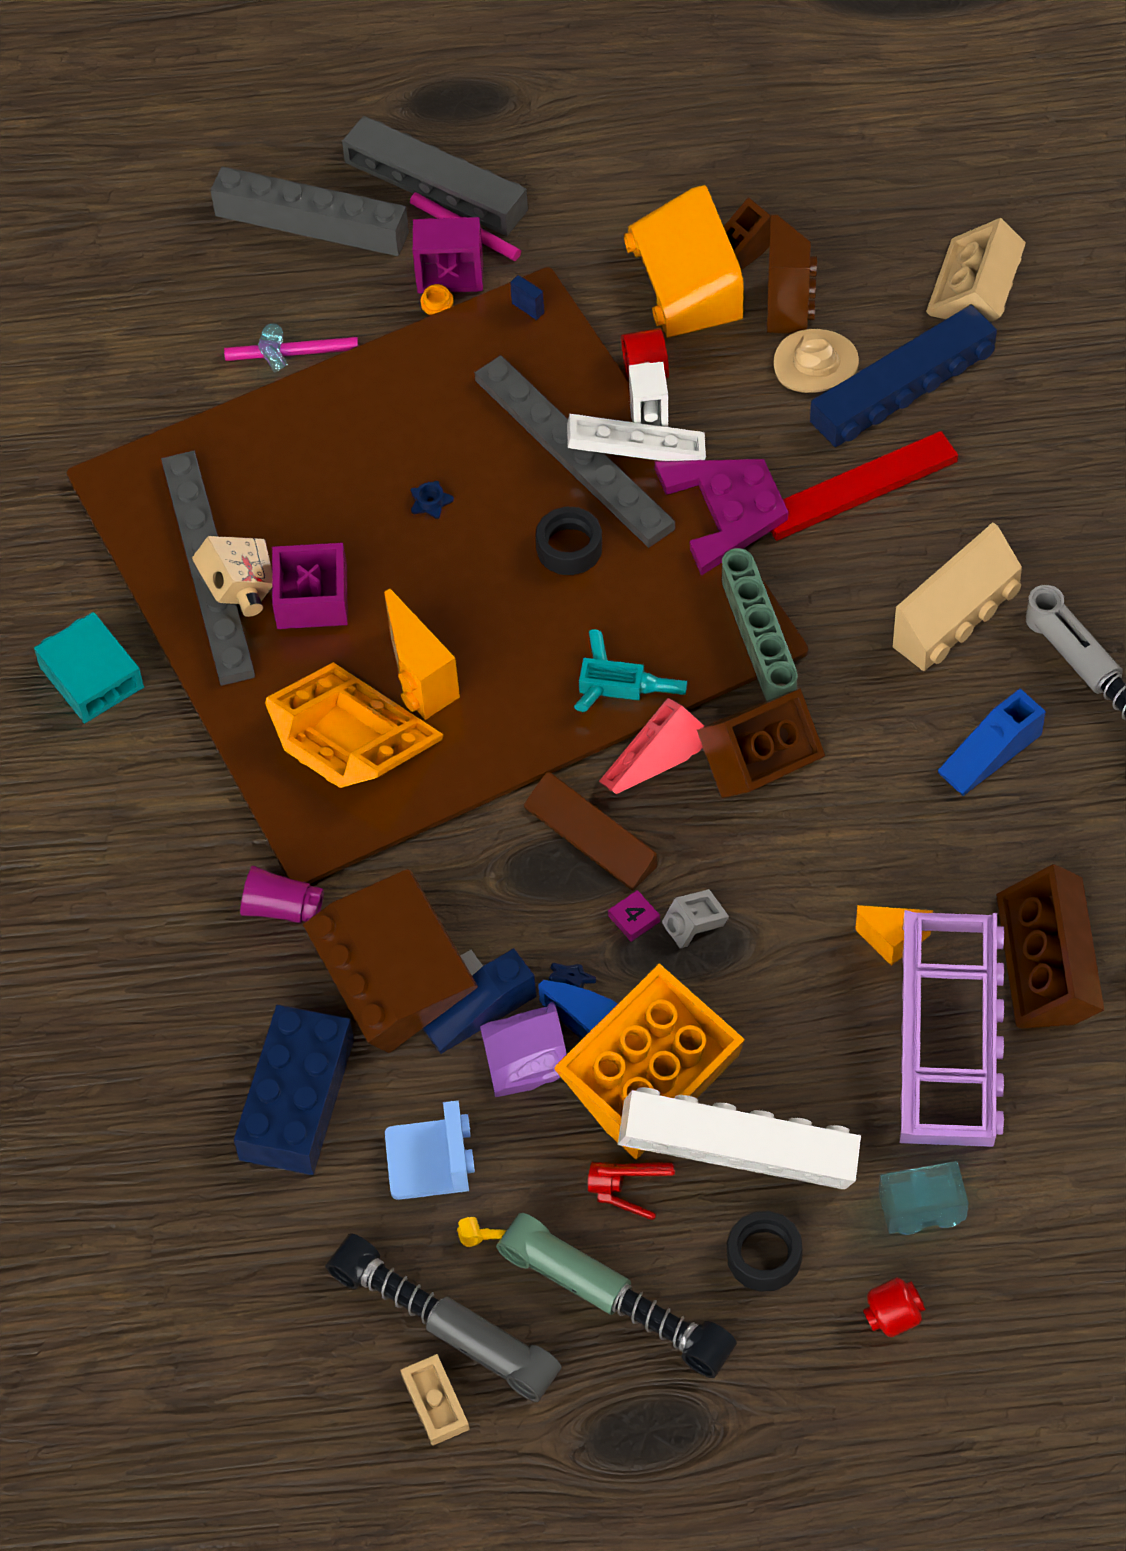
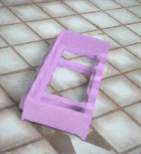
M904 910V943L902 951L903 1016L901 1024L902 1090L900 1097L901 1131L899 1143L993 1147L996 1134L1003 1135L1004 1125L1003 1111H996V1097H1003L1004 1076L1002 1073H996L997 1059L1003 1060L1004 1037L997 1036V1022L1003 1023L1004 1000L997 999V986H1003L1004 963H997V949H1003L1004 926H997V913H993V915L916 913ZM922 931L983 933V966L921 964ZM921 978L982 980V1069L920 1067ZM920 1081L982 1084V1126L919 1124Z

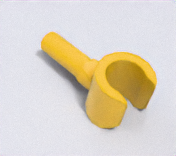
M475 1217L459 1220V1227L457 1228L460 1241L466 1247L475 1246L481 1243L482 1240L501 1239L507 1231L489 1228L480 1229Z

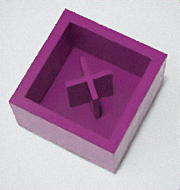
M480 217L413 219L412 250L417 293H423L427 287L434 284L443 285L450 292L483 291V252Z
M343 543L272 547V605L277 629L348 625L347 564Z

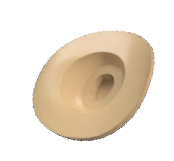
M806 329L790 334L779 344L774 355V370L780 383L788 389L804 393L828 391L855 375L859 366L858 352L853 343L841 334L823 329Z

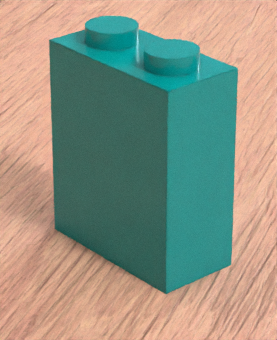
M94 612L84 618L75 620L66 629L54 636L45 638L39 645L34 647L39 667L84 724L144 688L139 667Z

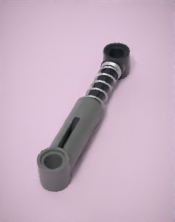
M353 1233L347 1235L325 1266L327 1271L337 1281L351 1289L364 1286L365 1288L369 1287L370 1291L381 1292L384 1300L392 1299L395 1301L397 1308L405 1307L408 1309L410 1316L418 1315L421 1317L422 1323L427 1324L426 1330L504 1378L523 1397L539 1402L562 1368L554 1356L539 1346L533 1344L526 1345L448 1296L440 1300L434 1298V1292L429 1295L420 1289V1284L415 1286L407 1281V1276L402 1278L395 1274L394 1268L387 1269L384 1262L379 1260L380 1254L377 1249L364 1238Z

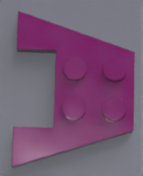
M764 459L655 461V471L666 495L699 486L719 530L718 533L690 540V551L701 576L721 564L723 556L727 551L734 548L744 549L788 520V510Z

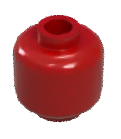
M896 1277L868 1292L867 1301L869 1307L863 1309V1312L873 1331L881 1328L886 1336L893 1338L918 1326L922 1321L921 1312L925 1311L926 1308L913 1282L905 1283L903 1279Z

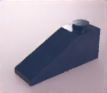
M514 948L484 965L473 974L472 977L478 988L423 1028L440 1054L479 1032L480 1026L499 1020L536 998L535 976Z

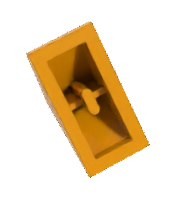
M857 905L856 931L892 966L902 958L904 910L916 913H933V910ZM922 931L921 942L931 935V931Z

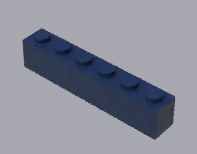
M971 304L811 400L810 422L835 448L846 441H852L860 432L872 425L880 424L888 415L900 408L908 407L916 398L926 392L930 393L936 390L941 383L952 376H959L967 367L975 362L987 359L995 351L997 329Z

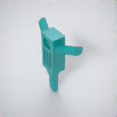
M596 629L588 632L593 659L583 658L579 678V692L584 695L574 705L577 711H587L600 696L640 700L641 693L647 694L655 691L686 695L687 681L658 678L644 672V665L608 661L602 632Z

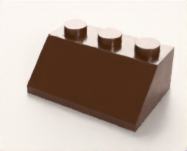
M771 215L767 333H795L806 330L808 320H814L815 300L809 299H815L816 278L810 277H816L817 256H810L811 242L778 215Z

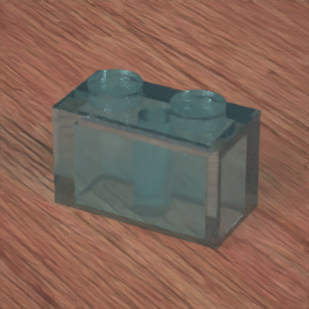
M957 1161L880 1175L878 1192L889 1234L900 1232L902 1235H910L921 1231L922 1228L936 1225L941 1228H949L966 1220L969 1203Z

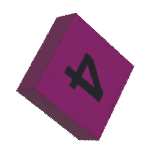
M638 890L608 909V917L630 942L660 922V914Z

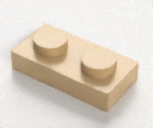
M438 1354L400 1370L403 1381L432 1446L470 1430L469 1423Z

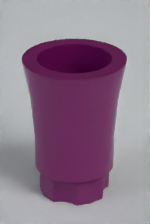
M252 865L245 882L240 913L241 916L268 917L297 923L307 922L321 911L324 889L310 886V883L276 875Z

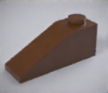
M749 197L723 226L741 270L760 257L770 246L771 215Z

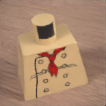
M208 536L192 559L215 600L219 603L239 604L245 616L257 615L263 609L261 601L272 588V568L265 540Z

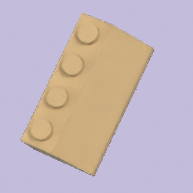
M992 522L896 606L893 648L924 672L932 664L941 663L948 655L950 648L958 641L962 643L967 640L976 625L982 620L984 622L988 621L994 615L998 606L1006 599L1008 601L1013 599L1021 588L1022 566L995 523Z

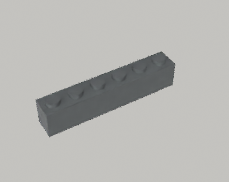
M363 116L342 140L345 163L413 194L417 192L463 217H480L481 225L505 236L510 234L528 211L527 189L520 184L510 182L489 170L470 164L463 158L452 156L434 145L421 142L407 133H401L386 126L380 121Z
M223 166L211 188L214 212L217 217L399 256L409 234L406 206Z

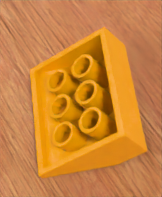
M659 963L554 1069L607 1134L618 1143L624 1099L632 1090L636 1091L637 1088L645 1087L658 1090L660 1096L675 1098L677 1095H687L698 1098L739 1056L745 1039ZM622 1146L636 1160L646 1151Z

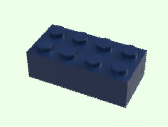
M276 1005L234 1138V1144L240 1161L314 1176L354 1042L350 1019Z

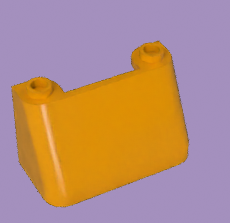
M706 185L689 189L628 226V233H624L627 252H633L636 258L641 257L657 296V306L652 307L653 317L657 326L662 325L667 338L743 319L744 285L741 268Z

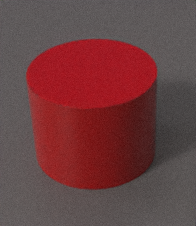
M661 328L621 335L623 362L628 381L629 365L645 362H663L666 379L669 378L668 355Z

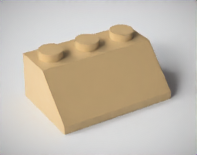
M1002 218L952 238L926 312L930 316L946 320L972 304L988 321L997 320L1005 310L1004 306L1009 291L1013 286V279L1021 262L1026 242Z

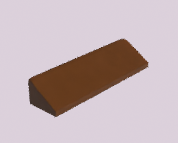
M549 771L541 778L524 803L526 810L632 891L657 868V854L651 848Z

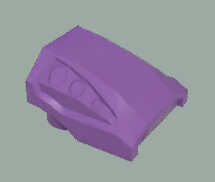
M550 1002L547 1007L516 1014L506 1019L491 1021L480 1026L495 1097L530 1091L545 1083H551L561 1078L554 1068L567 1053L554 1002Z

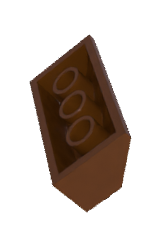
M1052 864L997 893L1001 926H1004V949L1016 1027L1022 1029L1075 1025L1104 1011L1083 878Z

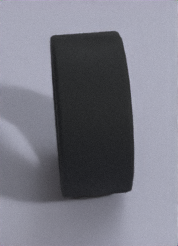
M561 507L543 516L536 528V551L540 562L548 570L560 575H576L586 572L596 565L602 554V529L598 519L589 511L579 507ZM566 529L581 531L590 538L587 546L575 552H560L553 549L548 542L555 533Z
M757 1211L742 1217L732 1227L727 1240L728 1267L735 1279L745 1287L760 1292L775 1291L788 1285L798 1274L802 1262V1239L795 1224L784 1215L771 1211ZM769 1232L778 1235L787 1244V1259L782 1266L773 1270L752 1268L742 1258L741 1247L743 1241L755 1233Z

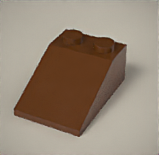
M801 688L722 718L697 730L722 798L753 791L825 757Z

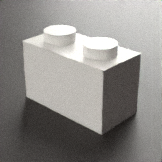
M645 362L629 365L632 422L668 427V391L663 362Z

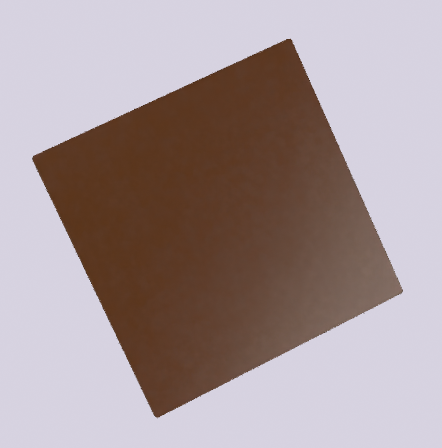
M545 267L523 277L543 291L544 314L537 320L512 304L511 285L509 282L89 459L67 470V476L289 879L310 884L532 783L542 778L548 771L551 773L556 772L628 739L643 729L668 698L689 711L758 679L722 585V563L701 576L690 551V540L719 532L699 486L666 495L655 471V461L660 460L604 453L675 521V530L648 548L475 381L474 372L501 355L567 419H569L570 414L632 422L629 381L552 268ZM194 450L218 537L264 539L271 568L272 547L343 543L347 564L348 625L277 629L272 605V588L261 601L263 609L257 615L249 617L243 615L240 605L236 604L254 668L255 678L222 686L218 678L161 460L164 457ZM439 481L443 493L454 497L452 503L442 507L439 519H435L427 512L412 514L411 508L416 500L410 490L418 488L424 483ZM429 498L427 501L432 502L433 499ZM561 507H579L589 511L598 519L602 529V554L596 565L586 572L576 575H560L548 570L540 562L536 551V528L542 517L552 510ZM566 529L551 536L548 543L553 549L560 552H575L587 546L590 538L581 531ZM762 579L793 662H796L808 655V645ZM388 589H391L456 660L460 698L427 720L417 711H410L401 698L403 691L398 677L399 672L390 635L384 594ZM592 629L602 632L608 661L644 665V672L658 678L687 681L686 695L655 691L647 694L641 693L640 700L600 696L587 711H577L574 705L584 695L579 692V678L583 658L593 659L588 632ZM334 662L444 735L440 742L383 775L339 788L284 751L265 701L266 697Z

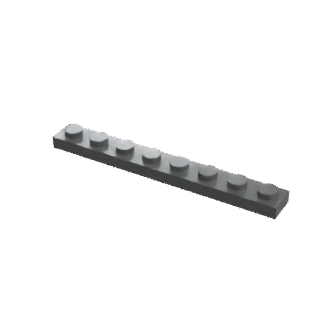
M501 355L474 372L475 381L648 548L675 530V521L604 453L568 448V419Z
M195 450L161 458L220 685L255 678L254 668L236 604L219 603L215 600L192 559L208 536H218Z

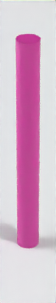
M417 192L410 198V204L435 218L461 217ZM481 228L482 244L513 261L520 257L521 250Z
M358 337L224 348L225 361L343 352L358 347Z

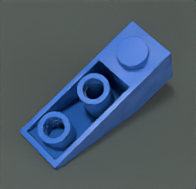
M1018 689L986 716L938 769V774L964 796L1042 735L1046 711L1022 689Z

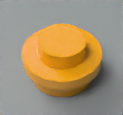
M434 284L424 290L420 303L425 313L433 315L452 307L454 300L452 293L445 286Z

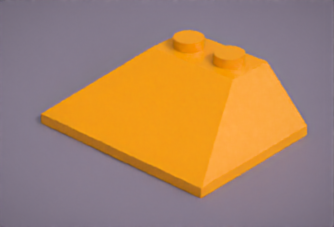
M334 662L266 697L265 701L284 751L339 788L383 775L440 742L444 735Z

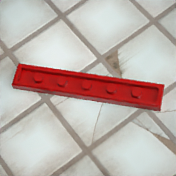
M942 431L934 433L783 499L788 510V520L770 532L776 541L957 463L958 453Z

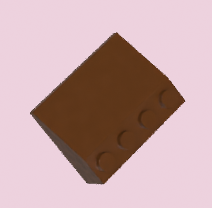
M409 869L332 902L303 924L367 1042L387 1053L392 1052L478 988L419 883Z

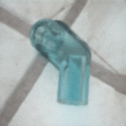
M271 323L263 328L258 348L273 372L276 373L286 367L288 363L280 352L283 330L279 325Z

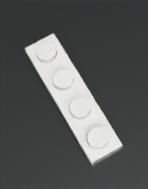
M576 414L569 415L567 440L568 448L660 461L705 460L706 458L704 432Z

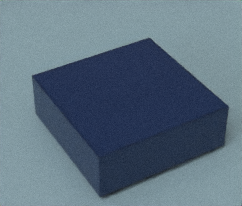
M517 275L510 282L512 304L537 320L544 314L543 291Z

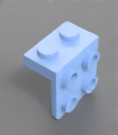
M459 1100L443 1102L445 1120L390 1126L385 1130L390 1191L394 1199L401 1200L469 1191L467 1173H475L472 1149L465 1150L463 1138H469L471 1134L468 1114H460Z

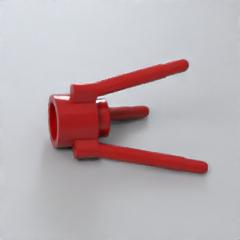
M592 1161L588 1175V1192L598 1193L597 1202L612 1204L636 1215L654 1220L656 1218L655 1213L613 1196V1193L621 1192L624 1176H673L675 1174V1166L673 1163L616 1164Z

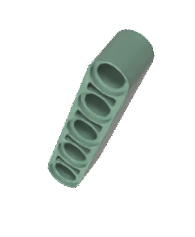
M741 548L731 549L724 554L722 559V585L764 697L768 701L797 689V669L752 554Z

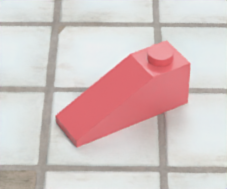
M668 698L599 782L615 794H618L687 761L692 755L698 753L703 748L697 730L704 727V725L682 705Z

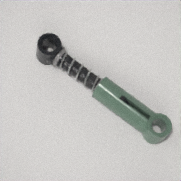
M518 1213L496 1245L499 1253L512 1264L524 1269L530 1267L609 1315H613L618 1311L620 1316L627 1315L631 1317L633 1324H643L647 1332L654 1331L658 1333L661 1340H670L673 1342L674 1348H679V1351H682L684 1362L694 1371L705 1377L715 1378L737 1345L736 1339L721 1326L709 1321H704L703 1324L699 1325L694 1322L687 1323L683 1321L684 1316L680 1319L670 1313V1308L666 1311L656 1305V1300L651 1302L642 1297L643 1292L637 1294L632 1291L631 1280L552 1235L546 1226L528 1214Z

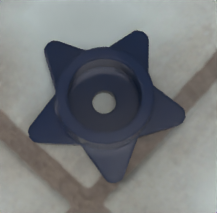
M439 481L424 483L418 488L410 490L416 500L411 508L412 514L427 512L435 519H439L442 507L452 503L454 497L443 493ZM429 498H432V499H433L432 502H429V501H427V500H428Z
M558 963L551 964L550 968L553 973L550 974V981L566 983L583 989L585 984L596 983V977L585 973L583 966L580 964L571 966Z

